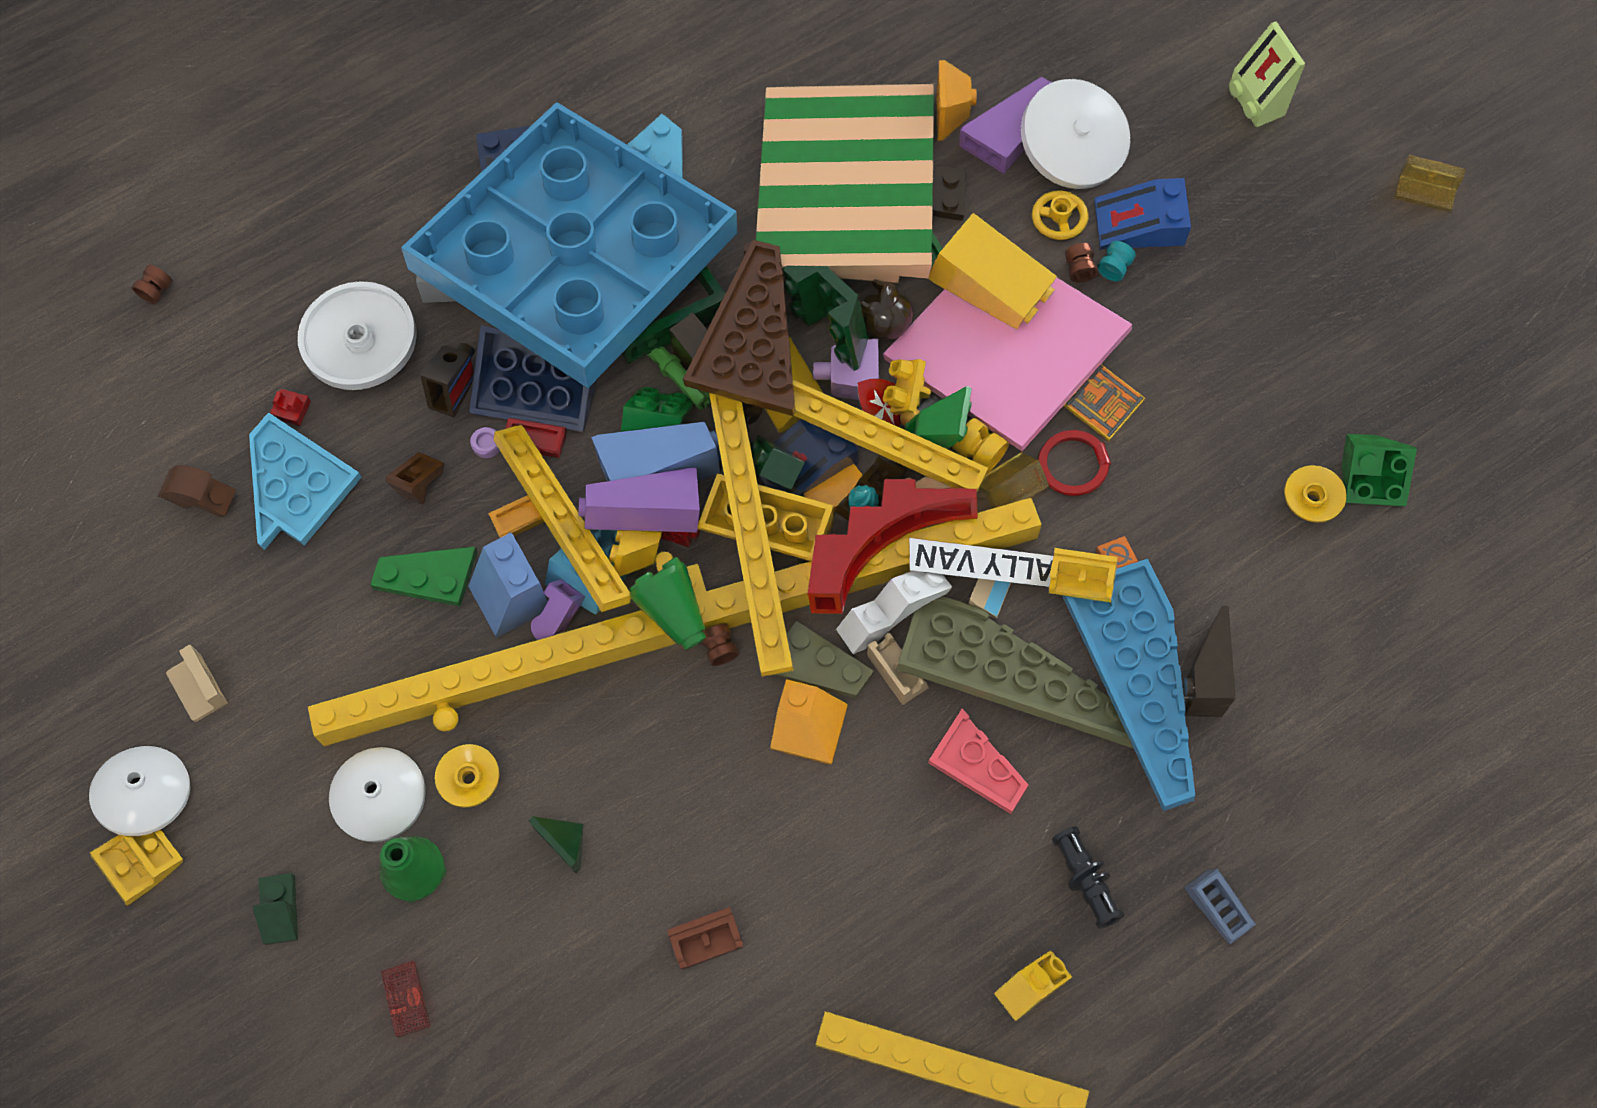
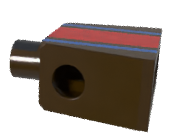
M460 343L457 349L446 345L442 346L420 374L429 409L451 417L456 416L474 379L471 359L475 354V350L469 344Z

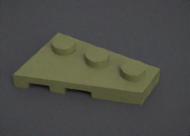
M796 621L786 634L793 671L773 674L788 680L813 685L824 691L857 699L874 675V670Z

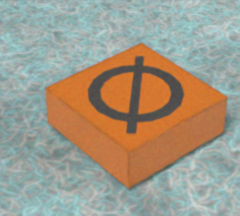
M1125 536L1096 548L1097 554L1118 557L1117 569L1138 562Z

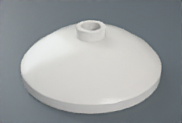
M140 746L124 750L106 761L95 774L89 791V802L92 812L99 823L106 829L120 835L141 836L156 832L174 821L184 809L190 794L189 774L182 761L168 750L154 746ZM140 778L137 783L130 784L133 779Z
M387 747L363 750L350 757L339 768L332 780L329 791V806L332 816L339 827L355 839L365 842H382L393 839L408 830L419 817L426 797L425 780L417 764L401 751ZM376 784V791L371 794L367 793L368 787Z

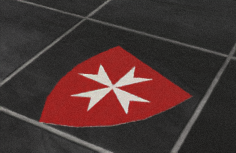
M867 379L857 382L862 411L899 427L901 424L900 415L890 413L891 406L883 401L886 388L888 386H896V384L884 379Z

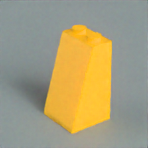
M972 213L938 254L928 279L1017 330L1023 321L1028 324L1038 312V309L1035 307L1039 301L1045 303L1055 291L1051 285L1057 276L976 214Z

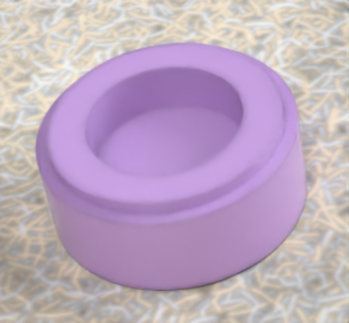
M483 427L473 433L470 444L477 456L491 458L499 453L500 450L493 440L496 430Z

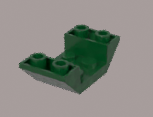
M787 265L782 268L785 277L784 288L790 296L791 303H789V308L794 317L797 319L801 318L810 326L826 316L831 324L828 326V329L835 340L836 347L834 348V353L837 359L842 364L846 363L853 371L859 369L868 336L858 295L827 266Z

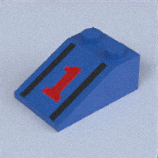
M1184 178L1155 179L1094 199L1100 249H1107L1113 241L1124 242L1132 248L1185 246L1191 229Z

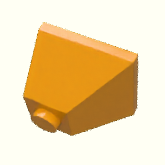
M939 60L936 92L938 140H944L970 117L971 106H976L977 98L976 89H971V77L945 60Z
M786 679L777 710L770 749L832 765L848 704L818 687Z

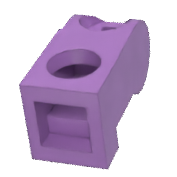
M562 579L548 584L543 594L550 599L541 615L536 616L531 622V632L537 640L563 633L585 598L583 594Z

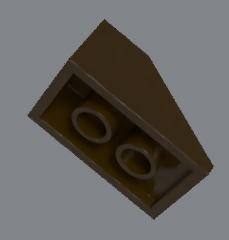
M1229 606L1221 607L1206 634L1187 677L1184 679L1185 716L1223 717L1236 698Z

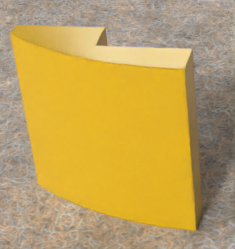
M161 829L141 836H124L119 834L90 852L91 858L126 906L150 891L183 862L182 857Z

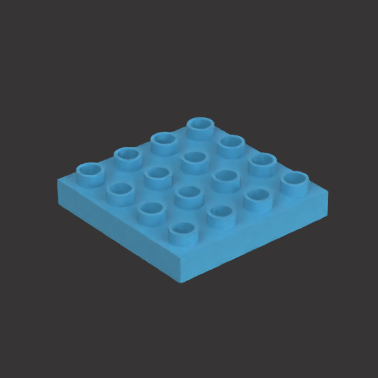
M556 102L408 240L401 249L408 270L589 388L737 234V211Z

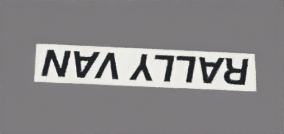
M909 538L911 571L1046 587L1050 585V571L1054 556Z

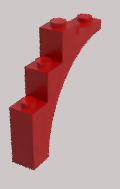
M885 479L882 507H850L847 535H816L808 586L811 613L843 614L847 595L858 574L874 556L887 545L901 537L934 524L953 520L978 519L977 489L916 488L915 479Z

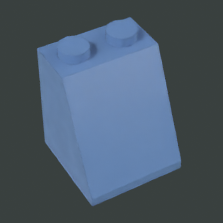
M512 533L483 547L468 587L494 635L498 638L541 615L548 600L543 594L544 591Z

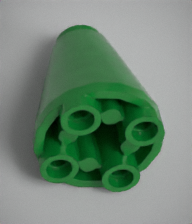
M676 557L662 566L663 569L657 572L655 576H653L652 572H648L635 581L636 584L629 588V595L632 601L677 645H682L686 651L705 640L707 636L703 632L705 625L687 567L684 562H681Z
M419 836L394 838L387 841L380 852V880L385 890L396 899L404 900L408 903L422 900L432 894L445 877L444 857L439 848L427 838Z

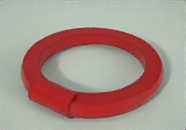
M1068 430L1055 434L1044 443L1038 456V469L1044 482L1053 490L1069 496L1085 495L1096 490L1105 481L1109 466L1111 465L1105 444L1101 443L1093 435L1079 430ZM1080 441L1089 445L1094 450L1100 469L1091 481L1079 486H1070L1057 481L1051 475L1047 465V458L1050 451L1062 442Z

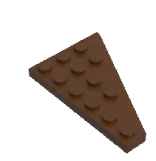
M752 240L683 381L684 385L690 388L794 416L796 407L780 247Z

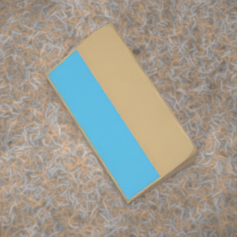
M978 578L970 597L969 605L981 608L989 613L990 617L997 619L1011 582Z

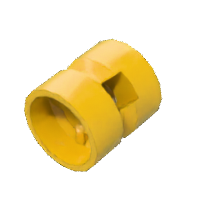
M973 418L966 424L968 429L964 439L961 442L955 443L952 449L961 456L973 458L972 461L988 467L987 473H989L1006 453L1009 442L995 432L990 434L988 426L977 418Z

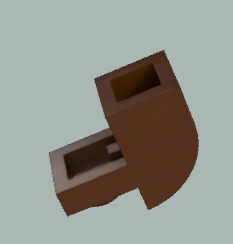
M178 465L168 471L158 497L185 509L194 505L222 518L226 515L236 489L211 478V473L190 466Z

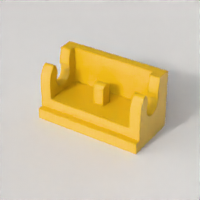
M1055 548L1050 571L1049 593L1111 603L1118 557Z

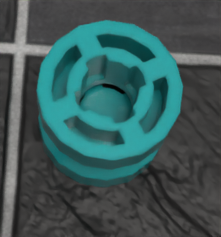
M1113 241L1107 248V256L1102 257L1097 266L1099 273L1104 278L1119 282L1127 272L1126 267L1133 263L1136 254L1128 244L1121 241Z

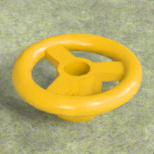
M1052 191L1042 195L1035 202L1032 209V220L1036 229L1044 236L1054 240H1068L1076 237L1084 230L1088 222V210L1085 203L1075 194L1067 191ZM1051 201L1050 208L1044 207L1047 202ZM1077 207L1080 219L1078 224L1070 230L1067 221L1072 211ZM1040 216L1052 218L1055 223H1058L1060 232L1046 227Z

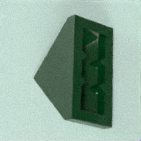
M535 816L528 820L537 833L577 873L581 869L583 824Z

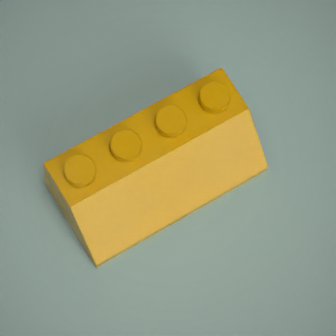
M717 473L697 529L736 540L725 477ZM758 485L770 550L812 561L816 535H829L835 521L834 505Z

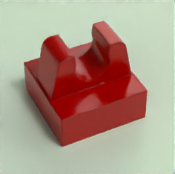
M281 389L276 392L272 401L273 407L270 414L282 422L300 426L311 400L306 395Z

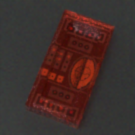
M411 961L381 971L395 1036L399 1038L430 1028L416 963Z

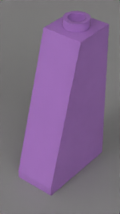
M1040 77L964 125L960 131L959 146L1005 174L1024 151L1021 139V121L1027 105L1038 91L1053 82Z
M685 468L586 485L585 498H579V516L585 517V529L697 532L700 508L696 468Z

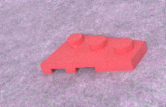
M962 708L932 754L928 764L1009 814H1012L1028 788V783L1003 755H1000L988 741L989 738L969 719L970 716Z

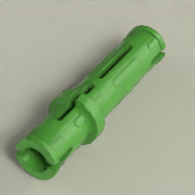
M664 346L659 347V349L655 348L651 353L647 354L658 365L660 373L669 377L692 400L699 410H703L704 406L707 408L711 404L708 392L684 385L683 378L687 370L680 364L681 360L676 355H672Z

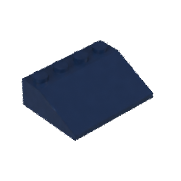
M481 325L469 413L502 419L514 418L584 432L597 380L587 388L498 328Z

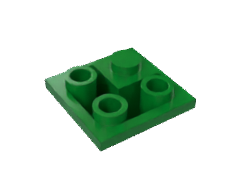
M966 386L923 409L905 424L904 430L949 450L955 443L961 442L967 433L966 420L972 406L970 401L972 388Z
M653 387L639 388L623 406L621 432L679 425L695 404L683 393L665 394L660 393L658 389Z
M1346 434L1342 458L1343 484L1346 489V503L1407 506L1417 451L1416 447L1378 435Z

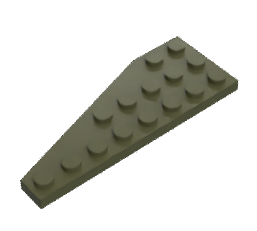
M941 596L914 611L896 670L1133 748L1110 697L1098 690L1096 683L1090 679L1085 681L1072 673L1073 668L1035 643H1026L1014 635V630L1007 625L1000 626L989 618V613L981 608L945 596Z

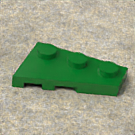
M476 547L379 557L370 586L374 590L461 607L477 549Z

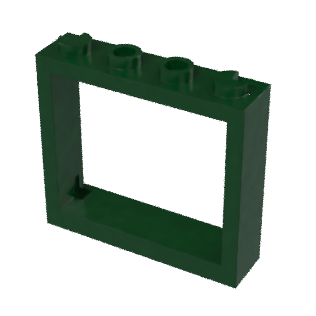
M706 266L699 272L696 278L709 296L650 324L622 353L628 364L651 353L656 348L659 349V347L672 343L669 329L692 312L704 327L711 324L726 293Z

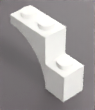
M911 571L892 578L874 601L852 608L836 630L850 651L855 654L867 649L868 644L873 641L878 643L899 622L927 603L946 595L952 586L943 574Z

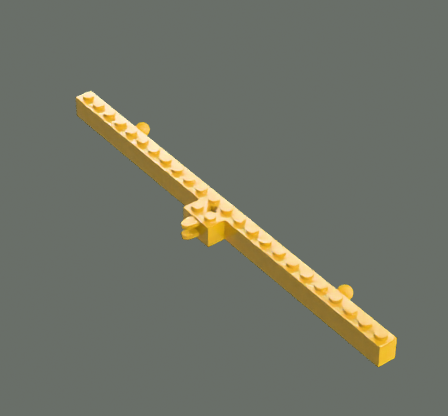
M1032 498L979 512L978 519L948 521L911 532L887 545L867 563L856 577L849 593L887 583L892 578L911 572L909 538L994 549H1004L1038 539L1042 524ZM661 551V553L656 555L655 563L658 572L663 569L662 566L673 559L672 554ZM812 561L775 571L782 613L810 605L808 586ZM698 564L687 567L705 630L719 624H727L729 628L751 622L744 581L706 591ZM640 610L308 706L314 737L323 746H327L433 715L434 726L440 731L447 732L453 730L458 724V714L454 708L676 643L647 614Z

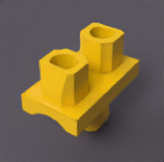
M921 359L891 361L889 373L897 378L896 386H888L883 396V401L891 406L890 413L895 415L915 413L916 407L920 405L921 398L930 397L931 390L924 387L925 361Z

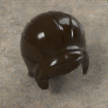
M874 279L872 284L879 294L868 295L862 302L859 301L866 331L877 339H896L906 332L912 322V305L904 295L898 292L893 283Z

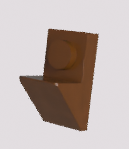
M418 452L388 474L386 482L398 494L423 505L427 485L443 473L444 463Z

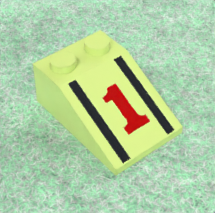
M1276 21L1268 26L1236 66L1229 83L1232 96L1238 99L1243 107L1244 114L1252 120L1256 127L1286 115L1305 66V62Z

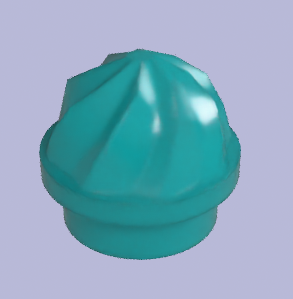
M867 484L854 487L849 493V507L878 506V494L875 488L868 487Z

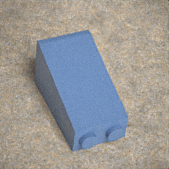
M705 422L601 434L591 437L599 464L607 481L685 468H696L697 482L720 473L718 461H721L717 435L714 430L709 432Z

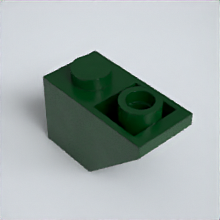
M758 435L755 441L750 442L755 471L760 476L791 490L805 462L795 454Z

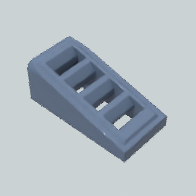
M1218 869L1206 870L1184 887L1192 900L1228 944L1233 943L1256 925ZM1211 883L1214 887L1204 893L1202 889ZM1220 894L1223 898L1212 905L1210 901ZM1229 905L1232 909L1220 917L1218 913ZM1238 916L1240 921L1229 929L1226 924Z

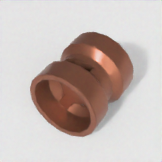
M1078 243L1070 246L1065 251L1066 262L1071 266L1069 268L1070 279L1073 282H1088L1099 274L1097 263L1093 261L1095 256L1094 249L1089 243Z
M148 264L143 270L141 280H136L131 289L146 302L156 305L161 299L163 289H168L173 280L160 268Z
M727 624L715 625L703 631L707 638L702 641V645L709 650L707 657L711 666L724 665L739 656L736 644L731 642V631Z

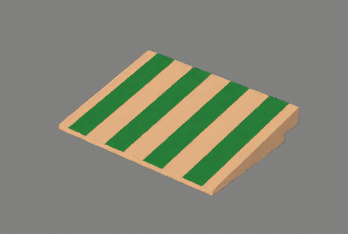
M934 84L766 87L756 241L780 247L782 268L787 265L827 266L839 278L868 281L877 279L881 282L898 283L899 276L929 278L932 265Z

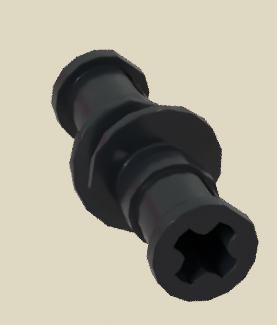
M1078 827L1068 828L1055 835L1052 839L1053 844L1059 846L1069 871L1074 875L1068 882V887L1073 891L1082 890L1083 898L1090 905L1097 919V928H1106L1124 917L1123 911L1117 909L1110 896V890L1107 884L1104 883L1111 875L1109 873H1098L1104 862L1101 860L1093 863L1091 854L1085 849L1079 837L1080 830Z

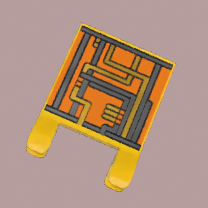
M1101 364L1065 403L1064 407L1106 440L1110 441L1145 400V397Z

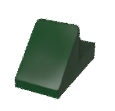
M288 873L259 878L260 904L253 905V911L263 944L270 945L298 940L295 875Z

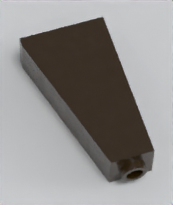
M693 312L669 329L673 353L681 360L680 364L686 370H688L707 332V329ZM742 402L745 422L747 425H751L759 419L762 407Z

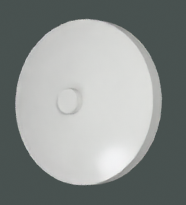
M1064 79L1050 83L1037 92L1023 113L1021 139L1024 150L1033 166L1044 177L1058 185L1072 189L1096 187L1109 180L1126 160L1130 147V131L1125 114L1111 95L1092 83L1077 79Z
M372 282L346 283L328 290L309 306L299 325L298 347L302 359L309 370L322 382L345 390L366 389L384 383L395 376L406 365L416 344V323L405 300L392 289Z

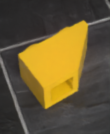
M617 530L615 542H619V545L613 544L609 561L614 563V569L620 577L654 564L662 531Z
M1050 950L1020 970L994 994L1016 1021L1070 980L1072 976L1066 970L1064 963Z

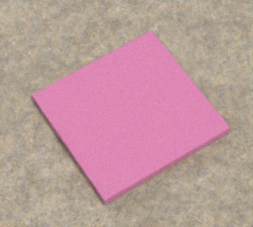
M1058 278L1051 285L1055 291L1045 303L1039 301L1035 306L1038 312L1028 324L1023 321L1017 330L944 289L909 326L906 332L883 353L884 360L889 363L899 359L907 361L921 359L925 361L924 386L943 399L966 386L972 388L970 397L972 406L968 416L977 418L988 426L989 430L999 434L1011 445L1023 451L1130 333L1132 324Z

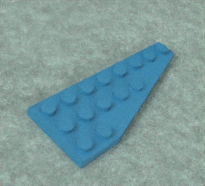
M1145 559L1116 569L1111 603L1064 595L1062 597L1163 811L1194 801L1195 788L1192 762L1189 755V737L1185 721L1181 669L1178 662L1174 610L1149 560Z

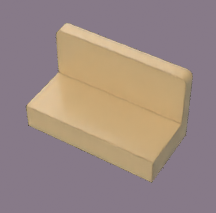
M188 645L179 650L184 661L169 669L166 674L191 720L198 722L228 704L201 654L194 647Z

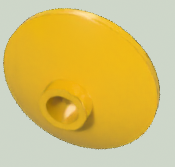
M1310 465L1297 469L1289 476L1284 488V497L1288 507L1295 515L1309 522L1320 523L1335 518L1342 511L1346 503V489L1342 480L1333 471L1325 467ZM1308 495H1314L1317 501L1310 500Z
M473 744L460 745L448 751L439 761L435 772V784L442 798L451 805L463 808L474 807L485 802L494 793L499 782V766L494 756L487 749ZM468 774H474L475 779L472 783L467 784L464 782Z

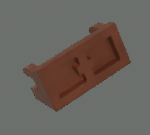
M730 907L667 930L681 970L744 947Z

